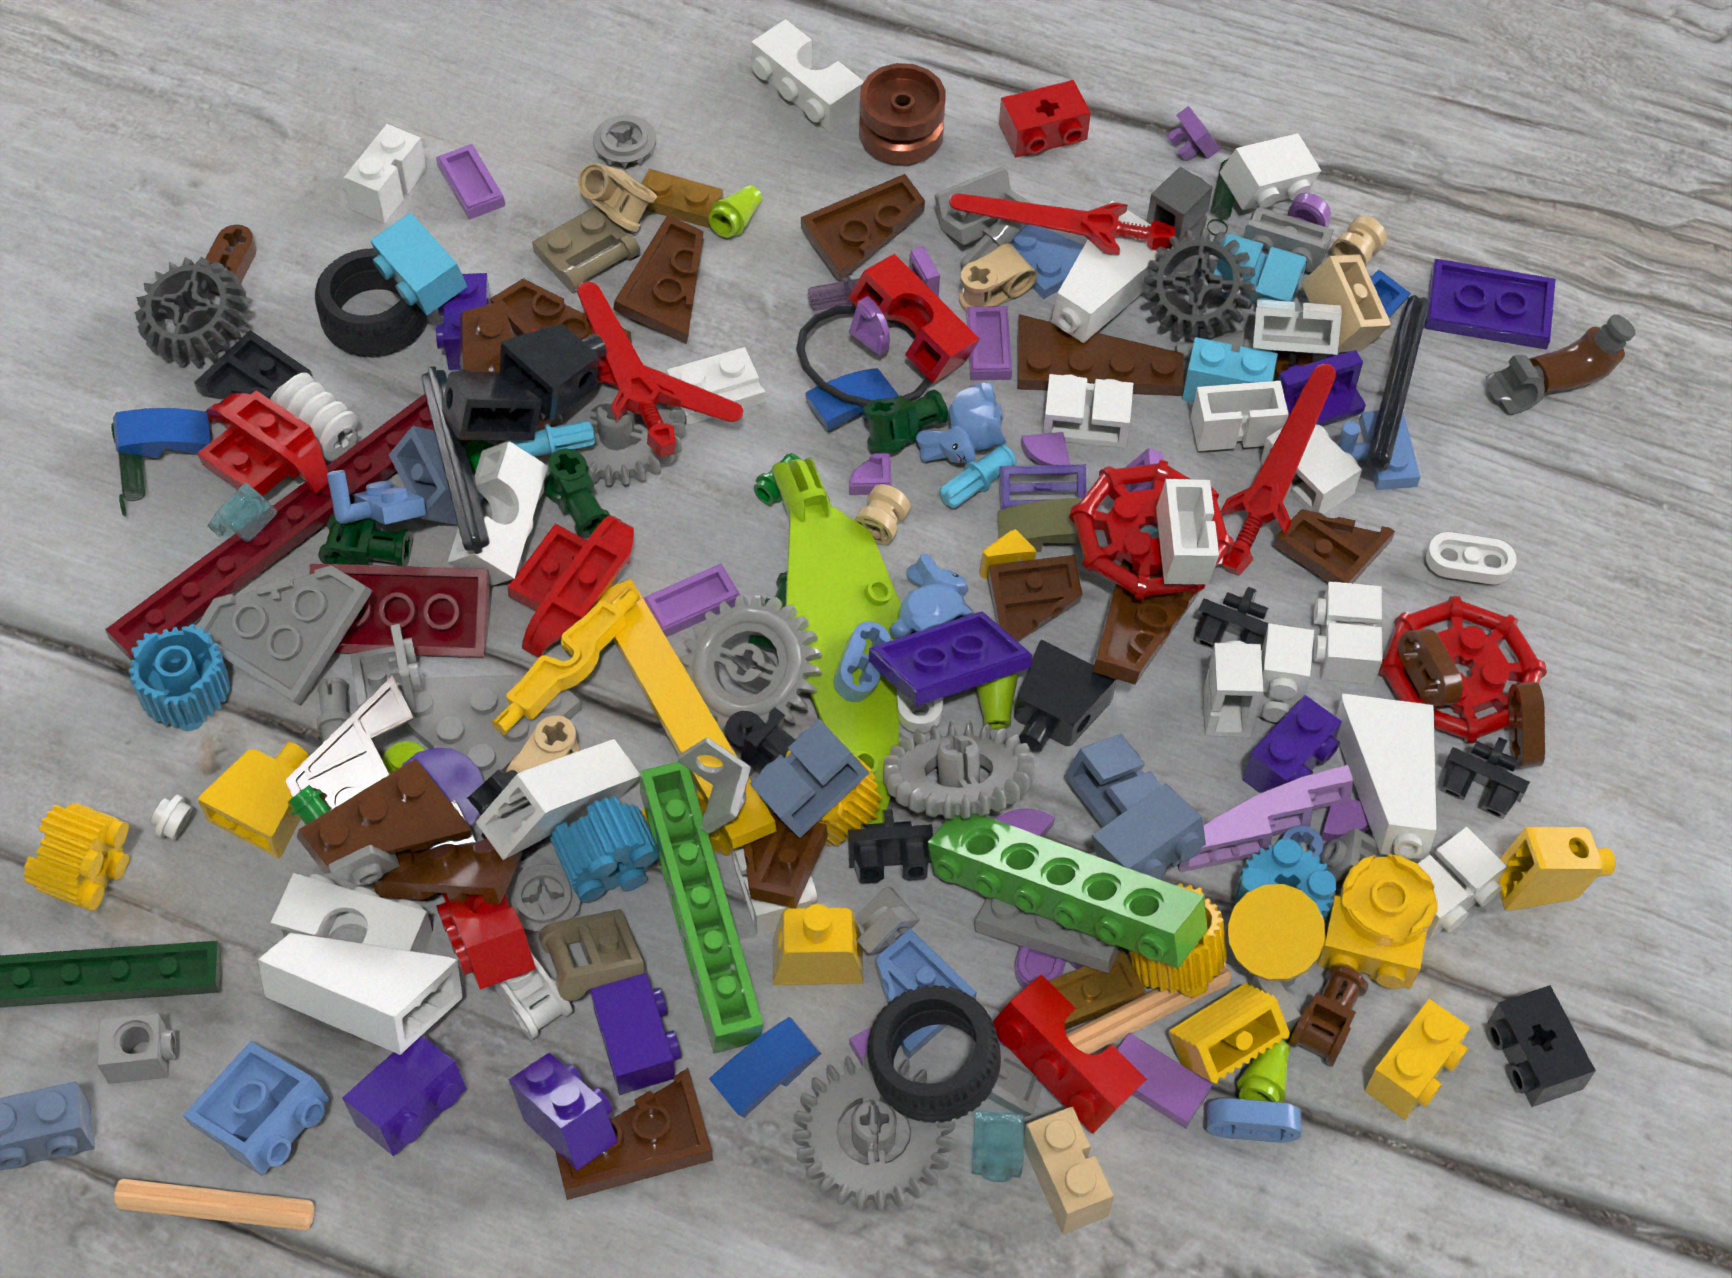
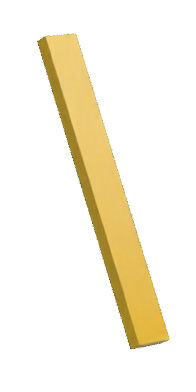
M632 579L610 586L600 601L605 600L611 603L626 586H630L631 589L634 588L640 595L641 599L624 614L627 625L613 638V641L678 754L708 737L736 756ZM700 755L697 757L702 764L708 767L716 768L723 765L718 758L711 755ZM690 770L691 777L708 805L713 785ZM749 776L744 790L746 793L744 805L735 819L721 826L733 850L777 831L775 820L764 801L749 784L751 782Z

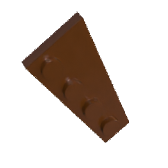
M1021 314L1018 316L1017 389L1047 391L1049 374L1087 378V383L1095 384L1096 379H1114L1121 382L1133 383V394L1183 396L1184 355L1181 352L1101 333H1095L1086 342L1082 343L1050 321Z

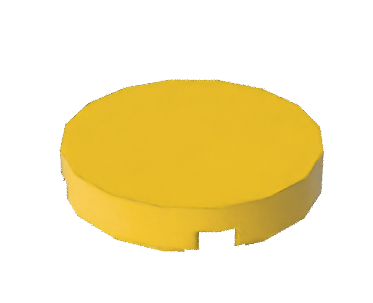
M1387 854L1386 857L1374 858V855L1363 858L1350 869L1341 888V909L1347 923L1361 937L1377 945L1398 947L1415 942L1428 931L1438 910V898L1436 900L1435 886L1431 877L1417 863L1400 855Z
M1267 884L1247 892L1234 906L1228 922L1229 944L1237 962L1251 974L1269 982L1290 981L1306 974L1319 959L1325 945V922L1317 904L1302 890L1285 884Z

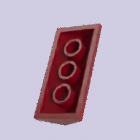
M310 563L309 575L315 573L314 570L332 565L372 590L371 595L334 653L354 654L394 646L391 625L400 624L402 639L412 638L415 656L485 658L490 619L488 569Z

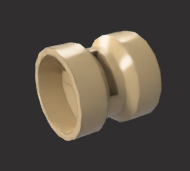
M1365 215L1358 216L1347 227V231L1342 233L1333 242L1331 247L1332 255H1360L1366 267L1371 261L1372 255L1378 253L1386 244L1387 233L1384 227L1374 218Z
M879 484L872 489L867 497L868 506L863 507L854 520L871 531L876 544L886 545L893 540L898 531L897 523L902 522L911 509L909 499L898 489L889 485Z

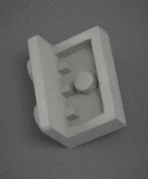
M1003 167L935 194L941 230L963 245L978 243L985 236L982 230L984 228L989 229L998 221V218L955 210L949 205V199L952 195L962 193L1030 203V201L1011 190L1008 171Z
M1257 206L1252 220H1248L1243 238L1262 243L1261 253L1267 255L1272 246L1305 256V271L1312 273L1322 264L1334 229Z
M400 624L391 625L394 646L350 654L359 708L393 676L409 709H416L413 691L422 690L412 638L402 639Z

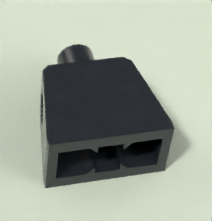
M556 324L502 341L499 372L508 375L542 400L540 412L551 420L594 390L597 385L599 359L606 356L607 350L604 341L597 334H592L581 340L566 326Z
M462 369L452 371L448 375L442 403V413L459 440L534 441L542 400L506 374L500 372H470L469 370Z
M1041 639L1032 658V667L1028 668L1016 701L1014 718L1017 722L1025 725L1019 735L1020 743H1027L1029 750L1033 752H1041L1049 739L1064 746L1073 745L1112 702L1116 679L1092 672V664Z

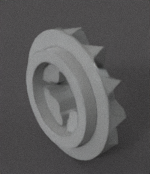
M619 115L605 120L597 127L593 135V144L597 156L605 158L609 166L620 162L626 168L628 162H635L641 165L644 157L653 155V148L656 145V134L653 127L646 120L633 115ZM631 138L632 145L626 143L623 147H618V141L624 143L627 139Z
M537 864L522 870L513 878L506 892L509 907L514 908L524 930L528 934L532 931L540 932L547 924L573 919L575 915H579L581 901L574 890H572L563 868L558 865ZM541 886H545L550 899H557L550 902L549 909L544 914L540 910L538 903H531L539 900Z

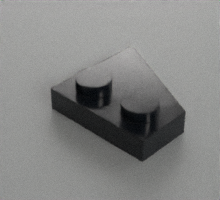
M249 330L205 371L194 384L198 393L205 396L225 399L232 394H252L257 390L271 399L273 393L293 376L300 373H308L313 378L311 370Z

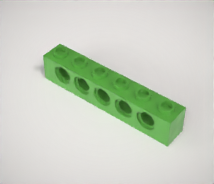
M680 762L641 770L640 795L651 833L660 854L658 859L713 1054L749 1045L762 1035L763 1021L709 835L701 829L703 815L690 770Z
M972 814L971 818L962 819L960 815H955L953 819H947L928 841L934 875L942 880L977 891L985 897L995 898L1019 907L1024 912L1034 913L1058 922L1068 929H1076L1100 938L1110 945H1118L1134 951L1152 961H1160L1179 968L1208 930L1204 895L986 816L980 817L978 814Z

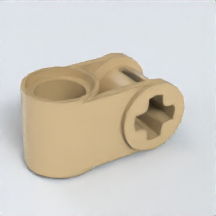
M597 163L588 164L581 170L578 177L580 193L604 211L616 224L633 232L638 231L640 227L638 221L647 205L654 203L657 198L652 190L635 181L619 168Z
M1003 244L991 253L963 267L961 283L964 288L959 294V304L965 312L967 307L999 306L1012 298L1025 294L1037 280V271L1013 245Z
M559 715L542 719L520 753L511 761L506 772L515 770L517 773L580 751L576 741L575 727L572 722L566 717Z

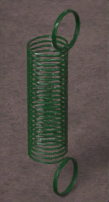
M1228 159L1221 163L1211 205V213L1215 217L1224 219H1212L1207 224V229L1209 230L1208 225L1212 221L1223 223L1226 226L1224 234L1227 233L1228 226L1222 220L1228 219L1231 216L1235 199L1220 174Z
M112 423L111 429L113 440L115 443L114 424ZM118 452L122 494H119V502L122 515L126 516L124 499L137 501L146 494L141 455Z

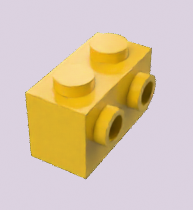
M1428 999L1375 1068L1365 1092L1406 1121L1418 1103L1426 1108L1442 1086V1083L1436 1080L1442 1071L1447 1068L1453 1072L1469 1049L1462 1042L1470 1027L1434 1001Z

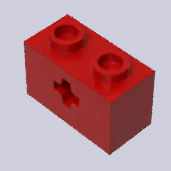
M1070 80L1001 97L999 127L1014 157L1017 158L1087 140L1091 112L1075 81Z

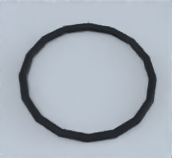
M835 306L813 315L800 329L796 352L803 371L823 391L843 402L864 407L873 400L846 394L826 383L810 366L805 352L807 334L819 321L838 314H855L857 306ZM887 320L905 330L913 339L916 338L914 332L904 323L896 320ZM925 376V379L915 391L903 397L909 401L920 398L932 382Z

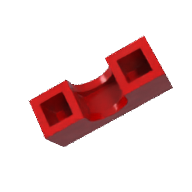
M896 254L864 270L848 297L857 306L859 300L869 296L880 308L886 321L896 320L902 322L914 332L916 338L905 353V356L932 383L961 367L980 340Z
M441 893L444 903L436 905L444 931L445 933L447 932L463 975L473 973L480 990L536 969L523 926L514 908L509 907L506 894H504L500 904H486L483 895H468L469 898L465 902L449 901L447 893Z
M1041 974L1016 995L994 1019L993 1023L997 1038L1010 1049L1066 1108L1073 1107L1078 1120L1094 1134L1147 1079L1112 1044L1102 1053L1096 1055L1087 1054L1077 1049L1069 1041L1064 1027L1065 1021L1076 1008Z

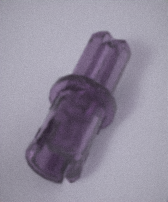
M849 276L843 277L842 282L809 288L807 291L809 306L813 311L830 309L835 306H856L848 297L859 278L851 280Z

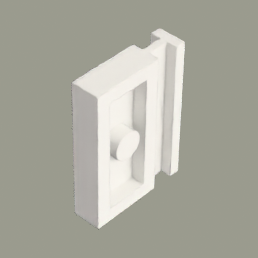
M745 347L667 369L668 375L737 402L743 409L766 402L765 390L759 383V377ZM683 407L680 408L685 412L686 425L713 418Z

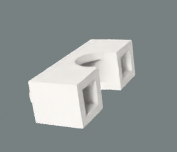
M785 19L751 42V65L754 73L760 79L766 80L774 86L784 99L792 101L801 108L811 121L818 122L831 132L860 112V91L864 81L839 61L822 70H810L812 67V40Z
M510 441L483 450L475 472L474 482L477 492L488 500L492 509V519L483 516L490 543L482 548V553L475 554L473 550L466 551L463 547L458 528L447 563L455 568L488 569L489 586L515 579V575L522 565L521 555L526 538L533 528L532 518L535 508L544 491L543 481L548 466Z
M293 873L270 922L278 942L290 932L331 939L341 930L358 928L367 932L362 944L424 953L433 932L428 913L419 904L405 899L394 902L380 898L377 893L364 887H355L353 890L341 887L329 878L318 874L306 877Z

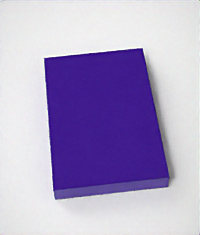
M1435 258L1431 272L1428 297L1429 307L1426 315L1425 329L1547 350L1551 339L1556 279Z
M981 611L869 648V662L915 706H919L1031 668L1032 654L987 614Z

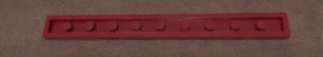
M425 394L327 465L328 472L345 471L351 504L354 503L353 494L367 491L366 485L384 481L397 471L389 454L412 426L434 430ZM304 482L106 628L105 631L108 638L130 660H135L131 649L132 647H138L136 642L137 640H144L145 633H158L161 635L164 629L172 632L173 627H177L178 631H181L182 627H189L204 615L213 599L233 594L327 523L329 516L334 513L329 483L315 494Z

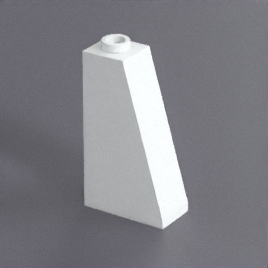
M1128 210L1119 216L1118 219L1122 223L1124 221L1125 224L1129 222L1130 225L1131 223L1133 225L1136 223L1137 226L1141 224V227L1143 225L1145 227L1151 226V224ZM1121 236L1115 237V241L1120 247L1119 255L1104 253L1090 240H1087L1058 291L1051 322L1084 343L1147 290L1149 286L1144 283V277L1157 275L1148 267L1149 261L1162 262L1163 259L1159 256L1157 250H1151L1147 246V242L1144 239L1143 241L1141 239L1137 241V238L1132 240V237L1131 239H1128L1129 237L1125 238V236L1120 238Z
M1342 693L1336 716L1342 721L1337 739L1341 742L1340 747L1349 766L1379 853L1384 855H1400L1407 859H1425L1429 855L1436 833L1433 705Z
M615 739L518 773L476 823L500 857L505 860L550 836L555 831V826L561 825L564 821L569 826L572 822L578 821L580 817H586L589 813L587 806L593 804L594 801L598 800L599 802L603 798L607 797L610 799L613 796L620 799L637 781L640 773Z
M290 932L258 959L266 998L399 1055L463 998L458 962L453 958Z

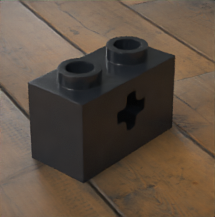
M1551 985L1498 1002L1488 1020V1033L1495 1048L1503 1051L1511 1066L1510 1075L1515 1088L1521 1094H1525L1531 1107L1583 1090L1596 1070Z

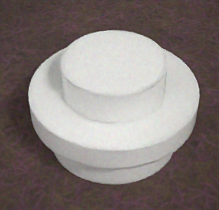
M177 794L171 801L164 798L160 802L151 819V823L156 825L155 836L161 839L167 836L175 840L181 834L193 810V807L184 803V797Z

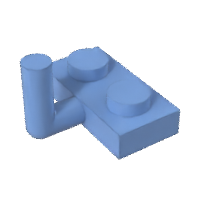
M1379 411L1362 412L1359 425L1354 421H1347L1343 424L1338 446L1344 452L1351 454L1355 460H1367ZM1404 412L1389 468L1382 472L1377 468L1371 469L1376 490L1418 487L1421 476ZM1360 429L1364 443H1356Z
M338 470L327 473L335 519L341 524L372 518L386 525L426 515L424 498L407 491V488L392 485L391 481H379L366 485L367 491L353 494L354 504H351L345 471Z

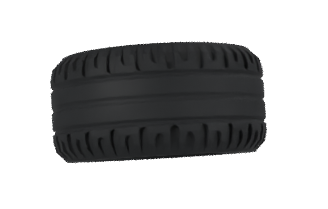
M374 248L351 251L335 259L320 274L315 288V304L321 327L327 338L339 349L357 356L362 355L363 357L384 356L405 348L406 345L415 340V337L419 336L427 320V315L416 303L409 306L402 297L390 309L374 315H356L341 309L349 299L365 291L388 290L399 294L395 286L398 282L393 277L386 280L373 263V259L377 257Z
M929 985L919 986L915 990L909 989V991L901 993L900 997H894L892 1001L888 1002V1006H884L881 1012H879L868 1036L867 1058L879 1093L894 1110L915 1121L921 1120L924 1123H936V1121L944 1123L946 1121L950 1122L954 1118L960 1119L962 1116L968 1115L969 1111L973 1112L991 1094L992 1088H994L999 1076L1001 1051L996 1029L990 1015L972 996L950 986L948 988L944 985H933L932 987H929ZM950 1025L963 1030L975 1041V1051L968 1065L958 1075L947 1081L937 1084L916 1083L904 1078L894 1069V1059L902 1042L910 1034L923 1027Z

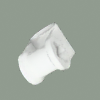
M533 954L535 970L494 984L497 993L509 1007L514 1019L531 1040L538 1037L539 1029L560 1015L568 1017L573 1013L570 1002L560 997L555 981L548 976Z

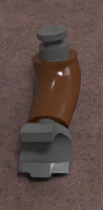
M1614 314L1607 320V324L1601 327L1589 328L1579 340L1567 347L1530 359L1525 355H1513L1508 361L1510 366L1485 376L1490 384L1487 388L1498 404H1503L1509 414L1522 413L1537 405L1543 399L1544 393L1578 388L1609 376L1623 360L1626 341H1630L1635 336V329L1626 318Z

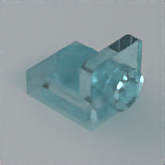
M245 482L216 511L207 527L220 538L231 528L243 540L250 542L275 517L277 510Z
M975 1111L971 1174L982 1175L985 1180L991 1182H1007L1012 1177L1021 1178L1024 1164L1025 1114Z

